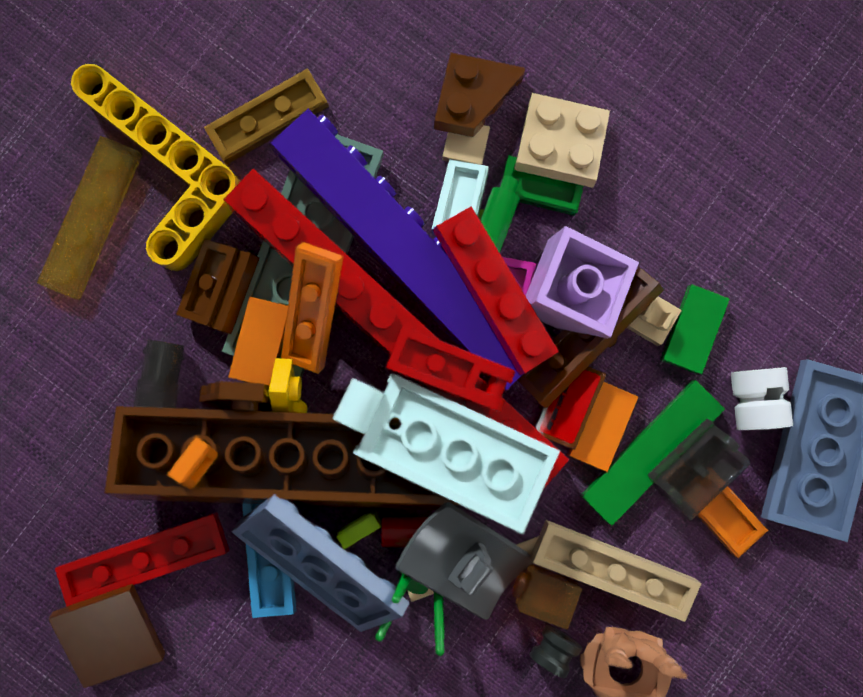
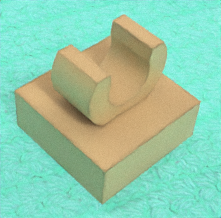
M657 297L627 328L656 346H660L663 344L682 310Z

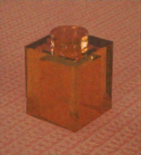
M531 564L527 568L526 574L519 573L512 596L517 598L516 605L519 612L568 630L582 589L575 580Z

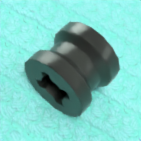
M546 625L542 631L543 640L539 646L532 648L529 655L547 671L558 677L566 678L570 671L569 662L572 657L580 654L582 647L562 631Z

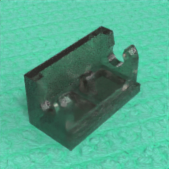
M706 419L648 474V477L658 493L692 521L751 463L738 450L740 445L734 439L716 427L712 421Z

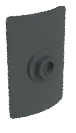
M446 502L431 514L415 532L396 564V569L475 616L487 620L505 589L533 562L530 559L531 554L457 506Z

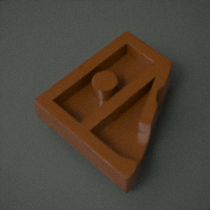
M450 52L435 116L434 129L474 137L485 124L486 118L494 114L504 103L506 95L515 85L518 87L522 83L525 67Z
M218 381L210 383L208 386L202 385L200 387L199 402L232 404V410L266 412V407H271L270 386L259 383Z

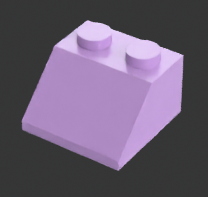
M565 226L548 239L526 293V298L540 321L550 326L610 338L639 262Z

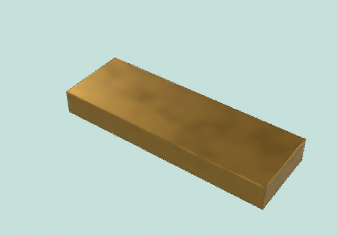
M307 68L208 124L204 129L223 162L227 165L277 137L307 109L315 115L328 108L329 105Z

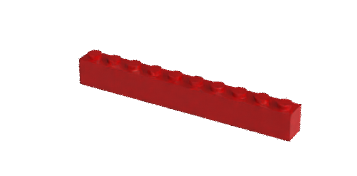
M254 168L223 199L235 215L292 267H294L296 247L303 242L343 256L335 306L389 356L392 353L402 326L439 340ZM478 376L474 388L485 392L488 384ZM416 380L429 391L559 450L506 400L501 412H497ZM561 451L557 456L544 488L570 460Z

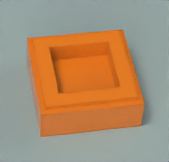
M195 437L167 475L183 486L194 489L217 458L218 453L208 444Z

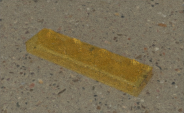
M100 136L37 284L71 298L81 299L141 160L142 154L138 150Z

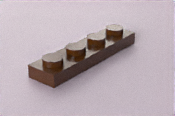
M637 266L610 338L563 329L552 340L559 352L523 374L517 380L541 405L547 408L664 291L661 284Z

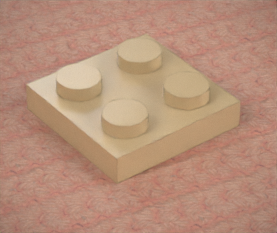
M532 93L514 170L593 188L598 177L610 110Z

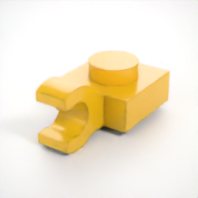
M275 358L269 387L272 412L307 413L306 403L300 400L302 390L301 377L295 376L292 359Z

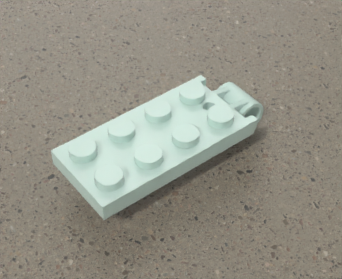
M391 373L388 379L389 384L384 393L358 380H351L333 419L364 433L360 445H357L353 452L355 455L523 534L557 459L559 450ZM393 418L401 420V427L398 430L390 428L389 424Z

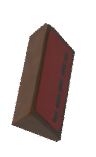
M587 367L547 408H543L535 428L547 439L575 450L602 387L606 373Z

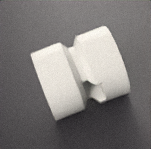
M787 367L731 372L733 395L740 398V403L734 407L737 430H759L793 426L791 402L783 398V395L789 391Z

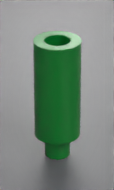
M504 176L500 187L492 188L480 220L499 253L520 200V196L515 193L519 181L510 176Z

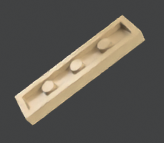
M545 520L530 556L534 564L684 622L701 586V583L696 578L548 520Z

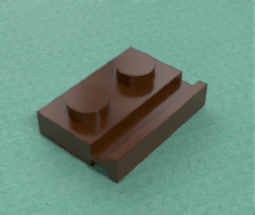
M204 239L176 315L232 334L259 257L249 252L240 251L236 248Z

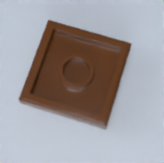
M133 584L53 611L48 619L83 688L161 662L166 653Z

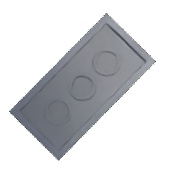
M808 359L801 360L790 401L793 426L783 428L761 517L848 542L863 482V375Z
M275 495L242 517L231 531L360 632L403 617L410 603L404 597L401 598L399 603H393L392 596L396 590L395 585L377 577L365 567V563L361 558L343 550L332 541L331 535L326 530L313 526L299 515L297 508L292 503L279 499Z

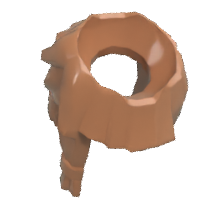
M606 627L604 633L596 634L594 639L587 644L584 653L580 654L584 681L593 689L598 697H666L672 677L687 679V675L681 669V666L663 648V640L641 631ZM639 657L642 670L636 680L625 684L613 680L609 672V664L623 668H632L631 661L627 658Z

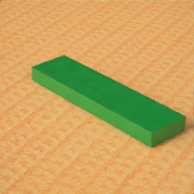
M692 380L611 463L608 472L603 471L580 496L609 525L613 526L710 426L725 408L696 380Z

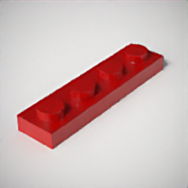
M472 206L438 224L433 229L434 234L519 375L527 373L559 352Z
M218 512L60 565L55 568L67 607L130 584L136 585L224 555L230 549Z

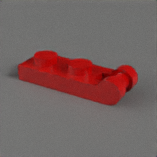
M404 326L401 327L386 366L387 369L497 412H501L505 401L501 397L506 384L512 383L516 372L511 368ZM480 372L490 376L485 392L474 388Z

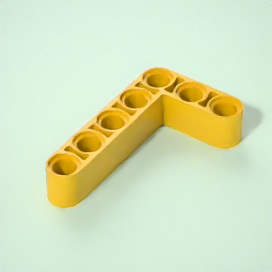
M95 64L80 66L74 71L71 78V86L75 94L99 115L190 185L150 234L146 242V251L152 261L172 271H180L187 268L199 254L204 239L210 240L232 214V211L223 199L237 186L240 180L229 167L104 69ZM103 83L101 90L97 94L91 95L93 88ZM135 107L132 116L122 120L124 111ZM166 131L165 139L160 144L152 145L154 136L158 132ZM198 155L197 164L192 169L183 170L184 161L189 156ZM223 179L230 180V187L224 194L214 195L216 183ZM203 210V221L198 226L190 227L189 218L191 214L195 211ZM172 241H177L178 251L172 258L165 259L163 254L165 246Z

